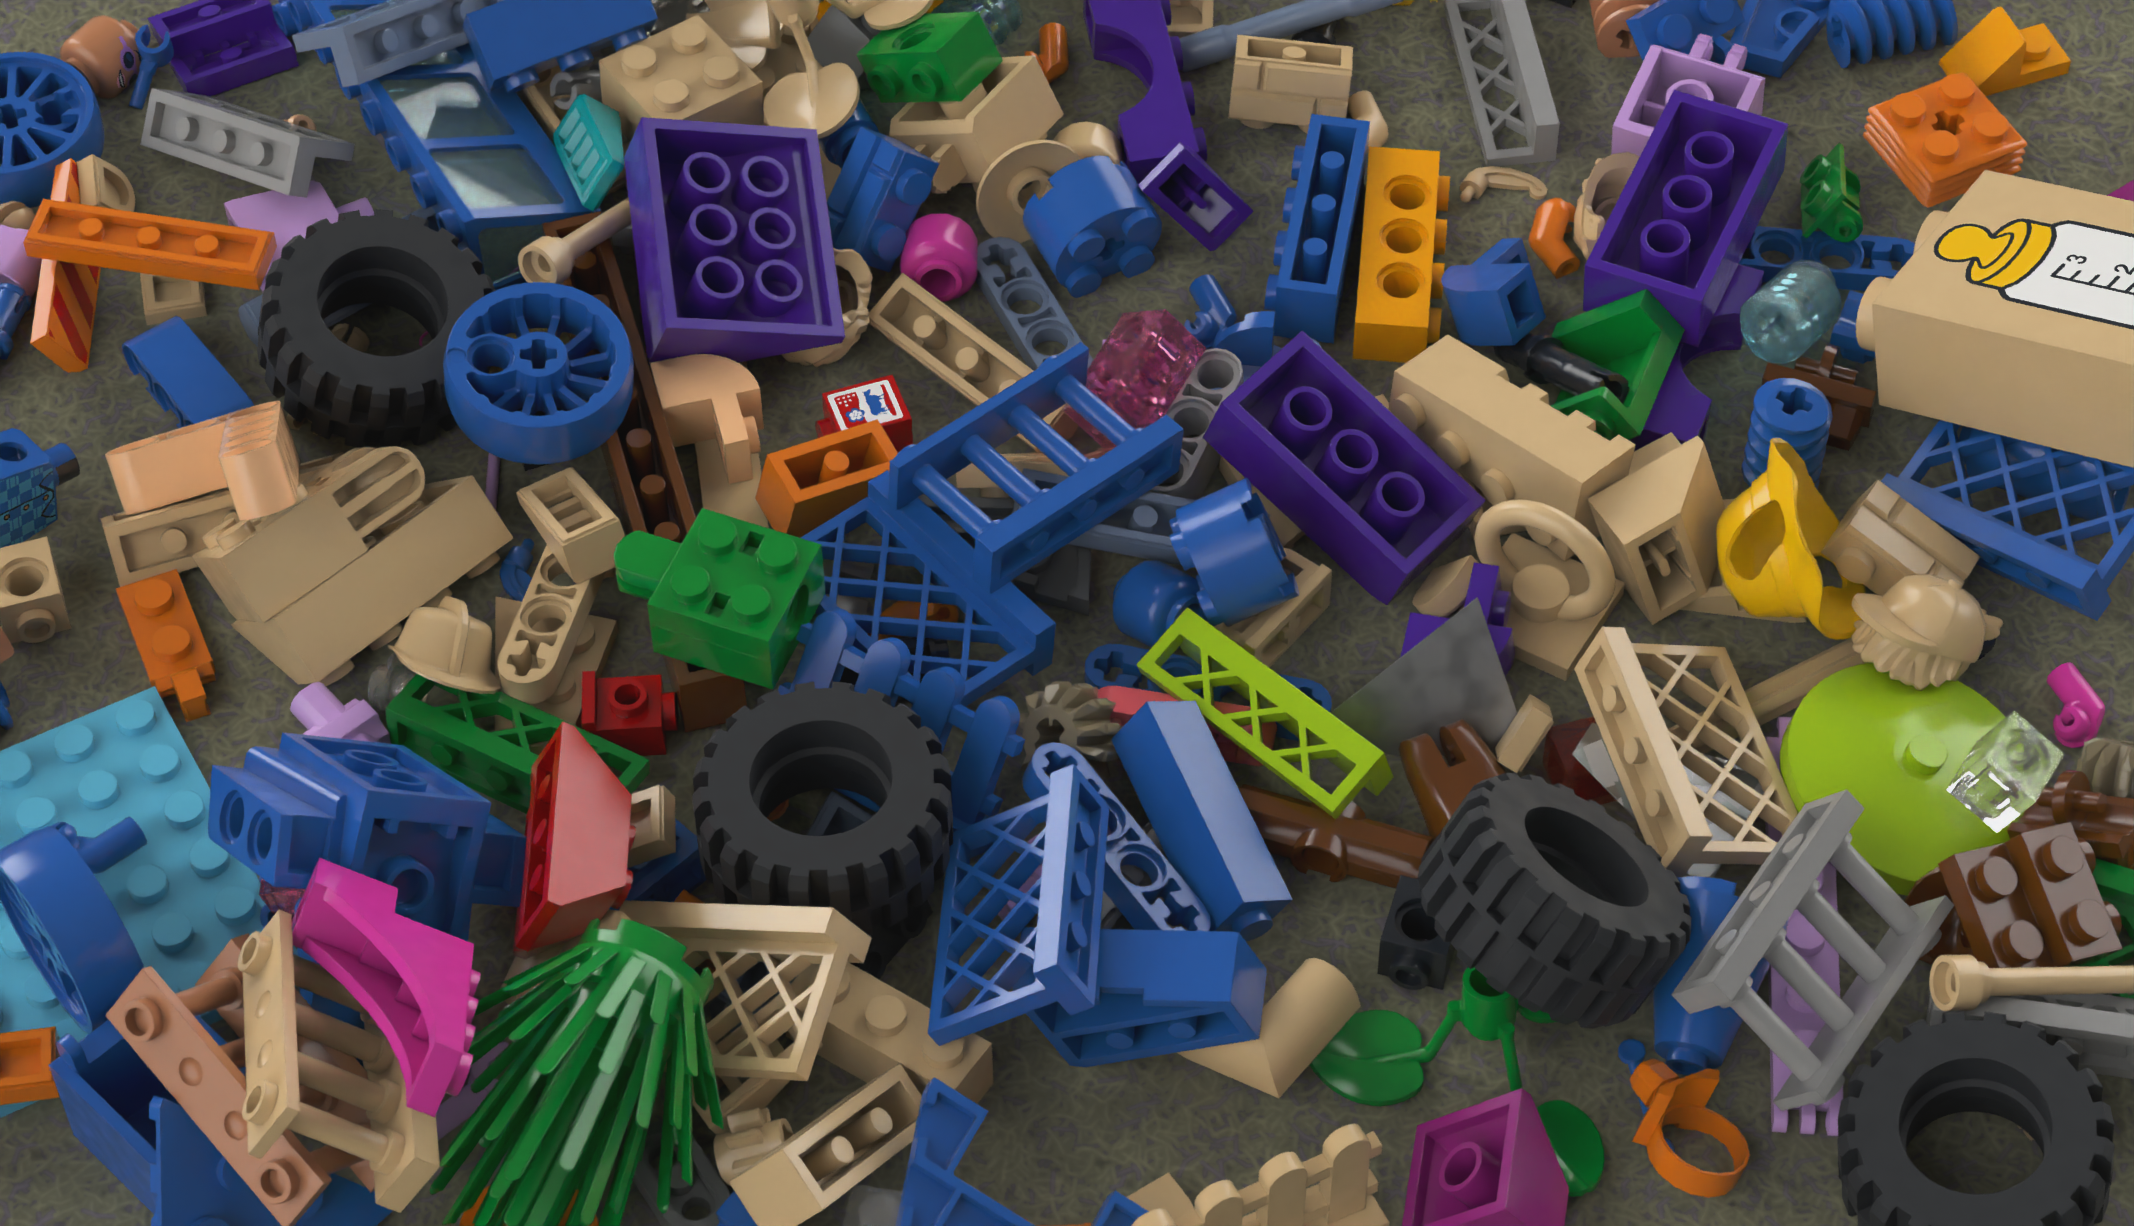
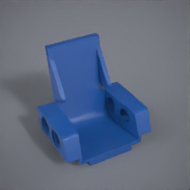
M283 732L279 748L259 746L250 748L246 754L243 768L212 765L208 819L209 838L274 887L306 889L319 858H322L398 888L396 914L468 941L472 903L519 907L521 902L527 837L490 814L492 802L403 745ZM302 898L298 899V901L296 902L294 914ZM297 947V956L319 964L306 952ZM300 988V994L314 1010L365 1030L360 1012ZM355 1057V1059L361 1064V1066L364 1067L363 1060H360Z

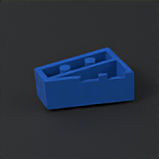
M1024 927L1021 931L1020 944L1023 943L1035 927ZM1100 929L1095 1006L1070 1016L1056 1001L1026 1014L1070 1066L1091 1067L1257 1040L1260 1038L1267 969L1239 932ZM1033 965L1015 983L1012 991L1035 983Z

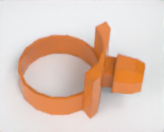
M1654 1058L1644 1061L1635 1068L1630 1078L1632 1089L1648 1108L1634 1134L1632 1142L1647 1147L1649 1160L1658 1174L1674 1187L1691 1195L1707 1198L1727 1194L1736 1186L1745 1170L1750 1153L1747 1141L1739 1129L1723 1115L1705 1107L1719 1082L1720 1070L1707 1068L1680 1078L1662 1061ZM1674 1124L1680 1129L1696 1130L1712 1135L1728 1149L1734 1161V1171L1714 1173L1703 1171L1686 1163L1669 1147L1663 1137L1662 1127Z

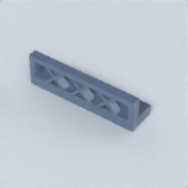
M388 0L294 34L292 37L297 53L331 47L342 87L360 85L469 43L462 27L466 14L503 0Z

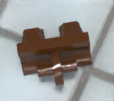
M1827 344L1821 361L1798 355L1794 369L1768 362L1762 378V385L1778 378H1795L1810 383L1823 392L1831 405L1833 416L1826 445L1849 451L1860 433L1861 426L1869 428L1874 412L1873 404L1876 391L1855 386L1858 371L1836 365L1839 347Z
M2063 771L2059 775L2054 788L2034 787L2029 795L2024 815L2019 821L2012 822L2007 830L2010 839L2024 832L2071 822L2077 838H2082L2090 844L2095 858L2126 868H2131L2134 863V799L2106 796L2104 793L2091 792L2089 780L2086 774L2081 771Z

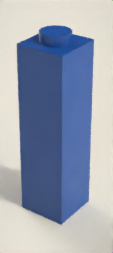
M1147 701L1114 735L1111 741L1169 863L1206 907L1211 921L1209 931L1239 932L1245 941L1256 939L1272 928V919L1293 899L1196 701Z

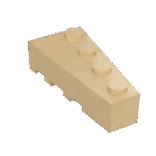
M1448 334L1394 371L1388 410L1433 448L1446 464L1452 469H1457L1475 484L1492 505L1503 501L1520 499L1540 502L1571 516L1586 527L1596 538L1600 536L1588 498L1629 475L1636 444L1620 435H1617L1610 441L1594 432L1596 430L1595 420L1578 410H1575L1568 416L1549 405L1547 392L1532 383L1522 388L1517 387L1509 382L1506 368ZM1524 526L1535 542L1547 546L1563 561H1566L1575 554L1556 537L1542 530Z

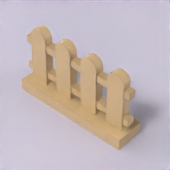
M1348 1124L1335 1130L1326 1138L1323 1143L1322 1154L1301 1162L1294 1152L1281 1153L1271 1158L1262 1166L1259 1172V1181L1237 1191L1232 1181H1217L1207 1186L1197 1195L1193 1211L1172 1219L1168 1210L1158 1208L1140 1216L1132 1226H1389V1220L1372 1195L1378 1192L1379 1182L1371 1169H1369L1370 1159L1382 1153V1144L1374 1131L1364 1134L1358 1124ZM1320 1181L1319 1184H1316V1185H1314V1186H1312V1187H1310V1188H1307L1308 1186H1310V1185H1312V1184H1315V1183H1317V1182ZM1257 1209V1211L1243 1217L1244 1214Z

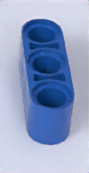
M174 316L122 344V352L131 372L134 375L141 373L149 384L145 389L165 412L171 409L180 421L176 425L178 428L255 406L244 390L179 316Z

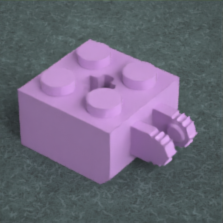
M1701 33L1698 35L1695 44H1693L1689 55L1655 44L1651 45L1613 124L1611 154L1630 152L1641 155L1673 90L1762 115L1765 78L1742 71L1746 63L1747 47L1734 44L1726 56L1724 65L1710 61L1713 52V39L1711 36Z

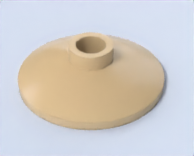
M1052 140L1028 141L1016 145L1001 154L986 170L977 190L976 209L985 230L993 238H1010L1020 244L1030 240L1031 237L1023 224V212L1027 202L1034 193L1041 200L1053 188L1048 179L1063 167L1081 160V157L1067 145ZM1033 181V183L1028 188L1022 189L1024 185Z

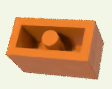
M878 419L779 450L766 456L755 499L773 530L801 538L868 496V482L883 472L890 470V461L895 458L898 452Z

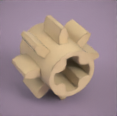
M755 1108L728 1115L727 1120L731 1131L717 1134L714 1139L716 1164L724 1183L730 1186L729 1182L793 1136L794 1133L789 1122L785 1118L771 1121L768 1108Z

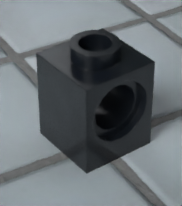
M1400 875L1380 939L1377 974L1389 976L1395 984L1410 990H1420L1426 986L1443 990L1455 947L1450 942L1442 940L1435 930L1434 917L1426 915L1422 905V893L1419 892V879ZM1411 938H1423V939H1426V940H1429V941H1422V942H1421V941H1415V940H1413V939H1411Z

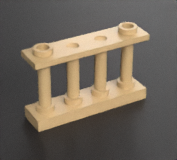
M279 909L261 932L255 931L247 938L238 958V969L243 972L246 1098L243 1104L242 1116L247 1121L248 1154L262 1159L286 1129L292 1130L368 1160L371 1170L374 1171L376 1204L401 1213L440 1167L436 1115L432 1117L406 1107V1084L399 1061L386 1036L366 1009L326 969L317 963L293 954L292 916L290 913ZM295 986L360 1012L365 1030L295 1002ZM297 1034L363 1060V1066L367 1070L368 1079L297 1051ZM299 1084L365 1109L367 1118L371 1122V1130L300 1102Z

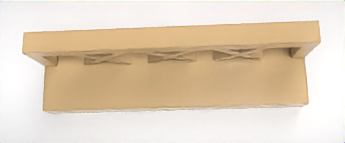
M341 452L301 463L299 466L298 483H302L344 453ZM228 487L137 514L126 515L124 512L100 518L120 587L177 569L179 573L199 567L192 556L207 547L202 537L216 526L231 518H234L237 523L241 521L238 518Z

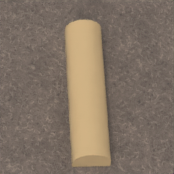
M904 273L897 278L869 312L870 326L976 406H979L1033 372L1031 368ZM1066 403L1042 419L1068 440L1075 433L1081 415ZM1020 433L1016 435L1033 450L1041 452Z

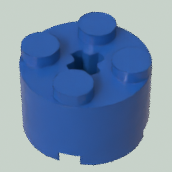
M1098 155L1073 162L1058 170L1048 179L1053 188L1041 200L1034 193L1027 202L1023 212L1024 227L1058 282L1067 288L1070 295L1074 298H1079L1096 291L1102 283V278L1122 271L1125 277L1131 278L1146 272L1154 264L1155 256L1152 250L1160 238L1162 222L1145 193L1138 187V182L1129 168L1121 160L1120 165L1113 164L1109 156Z
M1244 478L1176 509V517L1169 520L1173 534L1169 536L1179 562L1185 571L1196 567L1199 574L1196 575L1200 591L1196 592L1209 624L1213 627L1223 622L1227 627H1230L1300 595L1294 574L1286 575L1280 561L1284 560L1283 557L1286 556L1285 551L1257 492L1252 494L1251 482L1248 478Z

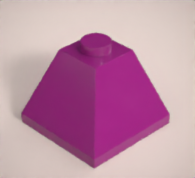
M1521 1088L1417 1125L1402 1226L1565 1225L1569 1187L1531 1094Z

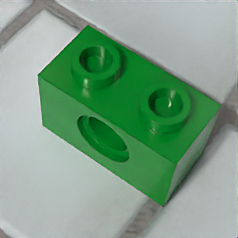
M979 12L924 14L916 21L903 27L881 30L856 54L867 75L871 89L877 94L881 103L962 101L1003 62Z

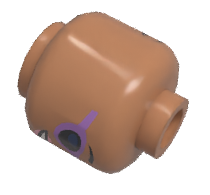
M104 15L95 16L64 42L60 48V59L72 65L85 77L95 96L106 99L114 98L138 77V69L142 60L135 41L138 29L126 20L118 21Z

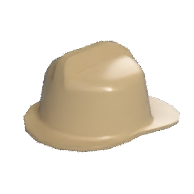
M446 596L438 608H415L411 612L396 644L388 645V648L395 652L399 660L408 669L439 684L479 694H495L501 690L499 680L490 670L491 627L485 622L468 615L467 605L463 600Z

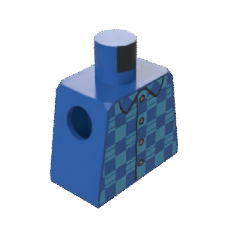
M11 428L0 432V548L22 543L58 519L56 487L80 474L78 460L66 444L59 443L43 451L19 429Z

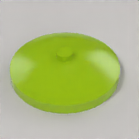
M1874 663L1859 664L1842 669L1821 680L1802 699L1788 723L1782 738L1779 763L1780 773L1798 813L1806 803L1847 789L1865 808L1849 831L1852 835L1850 844L1897 894L1908 896L1917 880L1934 868L1939 867L1938 863L1957 853L2005 843L2010 840L2007 830L2012 822L2019 821L2024 815L2029 795L2034 787L2040 788L2039 776L2029 749L2011 722L1992 703L1972 688L1958 680H1946L1939 687L1930 683L1925 689L1920 691L1913 685H1905L1900 680L1890 679V671L1879 672L1876 670Z

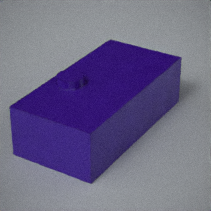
M1673 90L1585 263L1583 311H1590L1648 289L1685 329L1680 342L1699 347L1783 174L1788 124Z
M1303 331L1221 402L1203 436V439L1245 478H1248L1253 486L1370 595L1385 605H1388L1466 531L1486 501Z

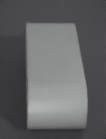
M1218 348L1207 349L1195 355L1188 364L1161 416L1163 417L1167 414L1184 429L1179 471L1149 490L1150 492L1198 500L1203 495L1221 459V455L1203 439V436L1221 402L1244 383L1241 361L1230 351ZM1221 387L1222 389L1212 390L1211 388ZM1189 435H1199L1194 438H1186ZM1165 483H1174V485L1168 487L1159 486Z

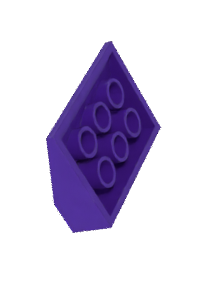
M642 117L625 153L624 163L648 365L650 366V363L694 354H712L726 357L736 362H743L842 343L845 338L817 129Z

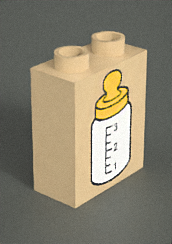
M1984 170L1950 212L1940 210L1931 212L1924 220L1918 232L1912 257L1893 279L1882 276L1875 278L1867 287L1859 305L1856 319V338L1862 349L1875 352L1879 405L2134 468V201Z

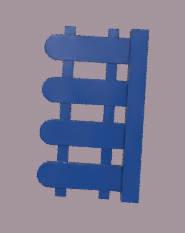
M837 608L823 612L816 617L813 624L806 623L800 626L796 640L806 646L793 683L786 682L780 684L778 689L780 695L795 692V684L814 682L815 688H832L833 682H840L844 668L847 667L859 674L854 687L855 692L866 694L870 688L891 697L892 707H895L898 696L912 702L911 710L921 717V727L927 726L934 731L942 744V753L952 726L954 725L968 734L954 772L950 770L953 832L998 814L1003 799L993 794L1006 757L1007 755L1014 757L1021 754L1026 740L1015 734L1020 722V712L1013 700L1005 696H996L983 701L978 706L976 712L961 705L965 693V683L963 677L956 669L944 666L931 670L925 674L920 683L906 675L911 656L907 645L902 640L889 637L876 641L869 647L867 653L852 646L856 637L857 626L853 616L844 609ZM835 789L876 813L881 808L861 794L843 789ZM994 842L972 850L970 858L986 852Z

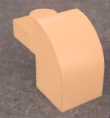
M712 354L687 355L650 363L652 378L674 447L716 438L728 483L733 484L753 480L751 454L761 452L758 430L764 429L760 387L752 373L734 360Z

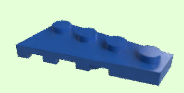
M1746 0L1742 10L1746 21L1735 27L1730 40L1733 46L1737 44L1747 47L1748 53L1744 69L1781 78L1826 24L1827 11L1832 0Z

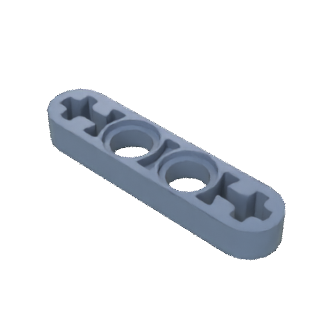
M996 237L980 243L978 246L976 282L1029 368L1035 371L1043 361L1050 357L1049 355L1038 353L1034 349L1041 342L1057 341L1066 347L1063 352L1082 342L1027 251L1019 242L1010 238ZM999 260L1004 266L1010 265L1011 281L1005 283V275L997 264L991 265L990 263ZM1021 300H1031L1041 306L1036 312L1026 315L1018 314L1009 308L1013 303ZM1089 353L1086 387L1102 400L1103 377Z

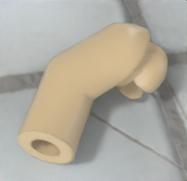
M1359 91L1349 97L1347 109L1352 119L1370 121L1369 156V146L1382 147L1387 142L1389 132L1372 93L1369 91Z

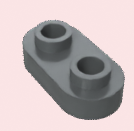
M663 1121L650 1123L642 1161L637 1163L633 1182L662 1226H717L720 1221L716 1211L727 1200L730 1193L693 1135L692 1186L682 1179V1165L678 1162V1148L674 1146L673 1158L676 1162L672 1166L669 1208L665 1214L660 1212L656 1204L659 1170L653 1168L650 1164L656 1157L660 1156ZM696 1206L704 1207L710 1211L706 1218L700 1220H688L684 1216L690 1208Z

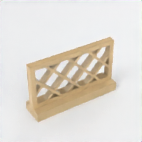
M1601 627L1574 670L1595 721L1598 724L1646 845L1652 846L1662 857L1661 864L1666 870H1672L1676 877H1684L1693 863L1762 865L1778 842L1752 826L1757 817H1760L1779 830L1783 836L1798 812L1726 648L1631 643L1625 627ZM1641 666L1647 667L1668 682L1663 690L1646 679ZM1685 669H1710L1719 691H1715ZM1675 686L1704 706L1706 710L1702 716H1699L1670 696L1669 692ZM1712 713L1736 728L1741 740L1740 743L1707 721ZM1661 714L1689 732L1685 741L1668 731ZM1698 738L1729 759L1723 768L1691 747L1690 745L1694 739ZM1735 764L1758 779L1764 792L1762 795L1729 773ZM1683 765L1712 784L1707 793H1704L1690 783ZM1718 789L1751 811L1746 820H1743L1713 799ZM1705 818L1733 836V841H1712L1713 835Z
M625 900L619 909L632 921L663 932L686 946L687 949L682 960L693 970L706 959L712 960L716 971L712 974L714 986L705 1005L724 989H726L732 1002L731 1005L706 1024L715 1075L808 1081L846 963H864L872 939L869 935L832 907ZM757 962H764L769 974L743 994L737 979ZM811 964H820L814 984L797 997L790 981ZM779 991L786 1006L759 1027L752 1012ZM741 1022L748 1037L729 1053L721 1055L715 1042ZM795 1025L798 1033L790 1058H774L769 1045ZM667 1063L665 1065L664 1072H667Z

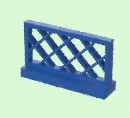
M1939 420L1898 477L1889 473L1884 476L1881 481L1883 484L1981 556L1976 563L1977 565L2098 621L2112 601L2107 588L2134 552V508L2116 513L2111 496V491L2134 485V468L2063 450L2054 452L2053 448L2043 446L2045 455L2010 465L2006 445L2021 440L1987 433L1959 442L1957 430L1961 425ZM1997 448L2001 468L1967 478L1963 458ZM2083 460L2095 465L2098 479L2062 489L2058 468ZM1954 461L1958 481L1936 488H1929L1920 483L1930 467ZM2105 470L2112 472L2114 474L2107 476ZM2049 471L2054 492L2019 502L2014 481ZM2005 484L2009 505L1986 512L1973 508L1972 493ZM2102 494L2107 516L2071 526L2066 505ZM1961 497L1962 502L1956 500L1955 498ZM2058 508L2062 529L2038 536L2025 532L2023 517ZM2012 520H2013L2014 526H2012V525H2010V524H2008V523H2006V522H2009V521H2012ZM2111 531L2114 544L2099 565L2078 556L2076 541ZM2066 544L2067 550H2064L2059 546Z
M889 470L868 482V496L801 537L802 539L821 544L823 559L834 560L832 577L824 576L825 595L815 613L819 615L823 612L840 608L837 606L838 595L875 598L873 616L851 614L857 626V633L852 646L867 653L869 647L878 641L879 634L917 637L915 655H910L911 661L906 675L920 682L921 673L926 674L931 670L944 666L956 669L963 677L965 683V693L961 705L968 706L1023 669L1034 676L1052 664L1056 623L1012 582H1008L991 594H988L973 580L975 549L921 499L916 498L897 511L889 505ZM865 522L882 537L881 546L844 543L845 535ZM842 561L879 564L877 581L840 578ZM887 564L915 567L924 575L923 585L886 582ZM883 599L921 602L919 620L882 617ZM928 603L956 605L966 614L965 623L927 620ZM925 638L963 641L961 659L923 656ZM970 642L998 644L1008 654L997 662L969 660Z
M1074 764L1050 773L1049 794L953 832V844L949 846L950 861L945 872L928 1035L938 1046L1056 1001L1070 1016L1095 1006L1109 805ZM1046 821V827L1031 844L1023 841L1037 824ZM994 842L974 867L971 866V851ZM1014 851L1021 854L1000 880L992 877ZM1042 864L1041 877L1027 893L1020 891L1021 886ZM983 887L989 889V893L970 915H965L966 906ZM1009 900L1016 903V906L995 930L988 927L989 923ZM1038 914L1037 926L1023 943L1020 944L1014 941L1030 920ZM978 936L983 938L985 942L963 967L960 966L959 959ZM1004 951L1012 954L990 981L982 978ZM1033 965L1035 983L1009 992L1027 969ZM973 987L981 991L965 1010L954 1013V1009Z

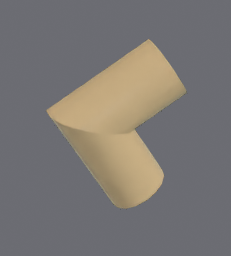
M1317 958L1306 959L1263 1007L1259 1039L1177 1053L1188 1060L1280 1098L1361 1007L1352 983L1335 966Z

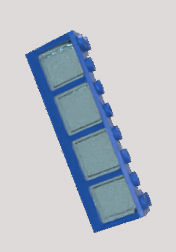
M278 0L279 3L272 6V11L277 25L286 37L388 0ZM469 43L360 85L342 87L331 47L315 49L324 65L332 63L335 67V74L345 97L348 100L356 98L360 103V111L370 133L373 136L381 133L385 139L386 151L394 168L398 172L404 170L408 172L413 192L423 209L432 207L436 213L439 230L444 228L459 239L458 249L463 251L469 248L483 264L481 274H486L491 278L495 290L527 283L520 272L518 256L525 246L544 236L542 223L601 211L599 207L591 211L582 206L557 153L556 147L516 92L508 94L504 86L489 92Z

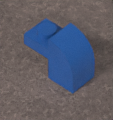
M1502 238L1471 265L1450 266L1442 275V286L1458 337L1466 344L1475 346L1515 345L1546 318L1522 238Z

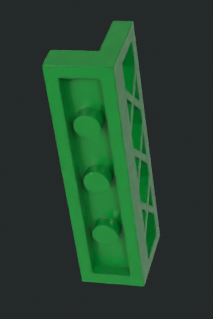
M416 674L385 707L387 731L389 732L391 744L407 747L467 787L527 814L530 806L531 769L539 756L530 751L528 744L549 741L564 721L525 702L510 697L501 691L495 694L462 691L439 684L419 674ZM436 686L456 695L459 703L433 707L421 700ZM500 715L512 721L513 728L487 732L476 727L474 719ZM575 726L606 765L623 772L618 779L630 794L649 775V759Z

